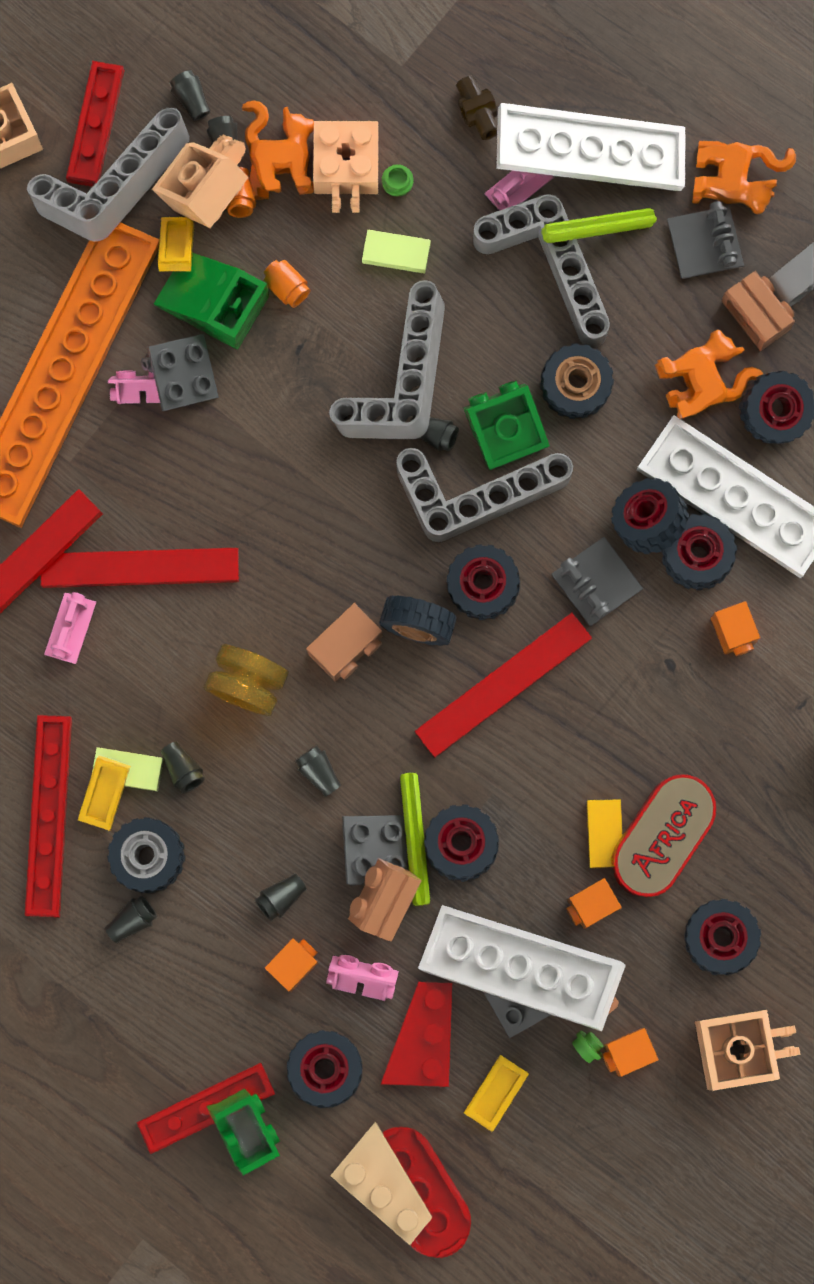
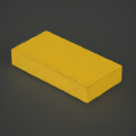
M161 217L158 254L159 272L191 271L194 236L193 220L187 217Z
M102 756L97 757L78 821L110 831L131 766Z
M621 799L587 800L589 868H613V851L622 837Z
M499 1055L465 1109L464 1114L493 1132L529 1073L502 1055Z

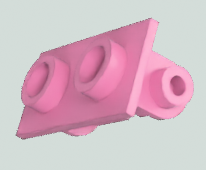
M511 171L485 192V195L500 211L525 202L552 180L553 176Z
M133 370L116 371V376H112L108 380V383H115L116 388H110V400L117 401V404L141 403L140 391H146V403H160L154 375L149 372V376H136V371Z
M64 593L44 655L73 664L77 663L97 603L96 601L86 599L84 595L79 593Z
M350 955L333 956L326 984L332 985V989L355 994L358 982L363 983L362 996L385 1001L386 998H393L399 971L393 970L384 963H373L371 965L359 962L357 958Z

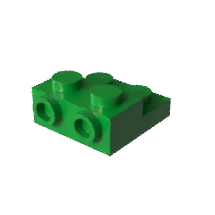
M517 380L499 386L500 393L488 397L487 392L475 395L468 399L470 405L463 407L473 436L477 439L487 469L489 470L550 446L529 387L526 384L518 385Z

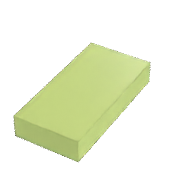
M367 230L362 263L425 274L431 240Z
M97 747L93 769L98 756L129 765L131 767L125 787L158 792L163 758Z

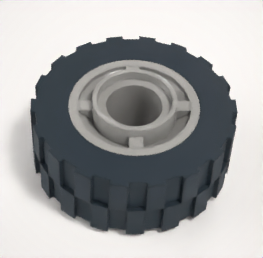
M144 817V819L136 818L128 824H123L121 829L112 836L113 840L109 843V856H107L111 866L110 871L117 877L116 880L126 886V888L140 893H155V891H162L169 884H173L177 880L178 874H181L183 870L182 865L185 862L184 844L180 841L179 834L168 824ZM150 846L154 851V858L149 864L143 865L139 860L140 851Z

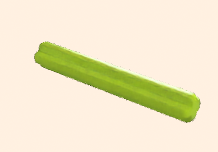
M646 208L549 223L541 229V234L544 242L555 243L649 228L656 223L657 217L653 209Z
M404 773L400 776L409 871L422 880L412 903L415 906L428 905L430 903L418 775L417 773Z

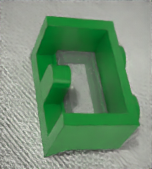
M243 1089L219 1103L206 1106L235 1166L243 1176L280 1156L275 1146L280 1140L271 1124L265 1125L261 1114L266 1111L257 1094L251 1096L246 1089Z

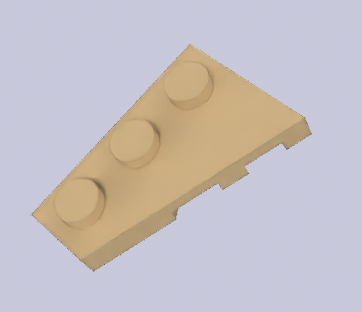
M375 1121L330 1176L410 1245L432 1219V1216Z

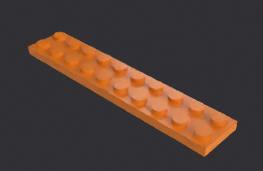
M120 222L105 239L95 242L89 240L0 418V519L22 528L159 250L160 239Z

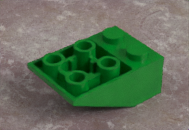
M192 252L191 271H173L155 300L154 306L238 350L268 300L269 291L267 283L245 271Z

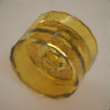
M221 644L215 661L220 668L228 673L221 671L210 672L204 684V690L245 710L264 716H271L277 699L274 694L264 688L271 690L283 689L289 672L282 666L256 653L235 646Z

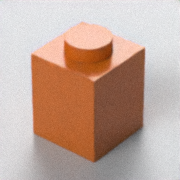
M746 601L719 610L711 617L725 655L734 652L735 656H740L754 650L753 645L758 642L760 635Z
M603 878L567 900L570 906L566 910L575 926L581 923L583 929H586L622 907L608 882Z
M292 938L265 969L289 992H292L319 963L313 958L318 952L306 940L302 939L298 943Z
M640 1028L604 1044L607 1052L602 1053L610 1073L616 1071L620 1077L659 1060L645 1028Z

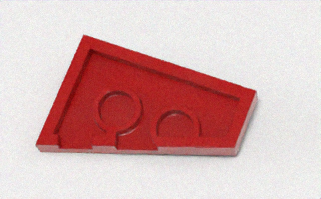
M418 982L381 1084L449 1087L452 983Z

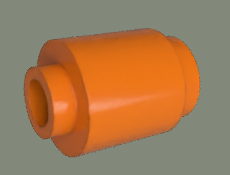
M275 260L264 271L265 278L263 282L267 283L268 288L285 305L289 304L292 308H295L311 292V289L307 286L308 282L287 260L280 262Z

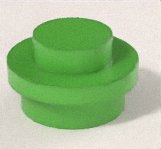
M392 165L382 175V186L392 196L406 195L413 187V174L403 165Z
M580 1030L576 1034L577 1038L572 1042L574 1048L586 1062L591 1063L594 1059L599 1061L603 1057L600 1051L603 1048L602 1043L591 1031L586 1034Z

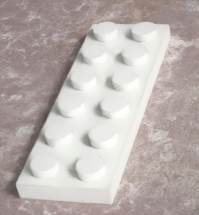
M501 103L498 107L496 169L681 191L685 187V127Z
M673 415L638 466L637 471L650 479L659 478L664 482L668 481L672 484L673 488H676L685 503L702 514L720 519V522L726 524L729 527V531L799 578H802L814 560V506Z
M442 905L418 969L602 1031L626 965L612 958Z

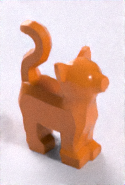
M255 100L244 103L242 106L243 111L256 114V119L245 130V141L248 145L252 164L249 178L255 200L269 199V191L280 193L281 184L279 180L275 179V175L291 173L299 195L314 193L313 181L307 176L310 157L307 140L314 131L313 119L305 118L302 114H292L289 112L288 107H284L282 125L287 139L259 140L258 133L267 125L269 118L267 107Z
M699 141L696 167L705 168L708 164L718 167V175L716 177L700 176L695 178L692 203L699 204L703 198H711L725 204L743 203L754 214L763 213L766 206L769 205L770 199L774 197L772 189L777 186V180L747 182L750 163L753 158L761 157L769 169L776 172H786L796 162L794 149L788 148L784 159L778 160L768 147L762 145L749 146L739 142L725 144L719 141Z
M721 330L713 331L704 346L688 350L677 360L671 361L668 357L657 360L658 363L655 364L659 379L683 376L687 385L686 391L672 390L666 394L669 407L677 408V417L679 419L697 415L708 406L737 400L742 397L741 395L746 389L747 382L749 380H756V377L763 374L760 369L754 367L744 368L736 375L733 387L726 388L715 363L729 361L734 356L742 353L744 348L736 347L732 339L726 337Z

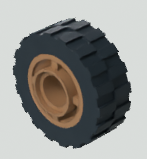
M578 343L571 346L565 345L558 352L555 351L550 356V359L547 360L541 374L540 390L543 392L542 397L544 401H547L549 404L548 407L558 412V415L562 417L567 416L569 419L579 417L583 419L587 418L590 414L594 415L609 398L614 384V379H612L613 370L608 364V359L604 358L598 349L595 350L586 344L584 346L578 345ZM572 375H578L583 378L585 386L575 388L569 383L568 378Z
M392 595L386 598L379 624L386 631L405 639L428 645L443 646L450 644L457 617L454 613L434 603L413 597Z

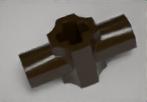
M474 76L460 79L456 84L462 99L458 100V106L465 124L468 127L475 125L482 140L496 137L498 124L494 117L498 116V109L491 91L488 89L481 91Z

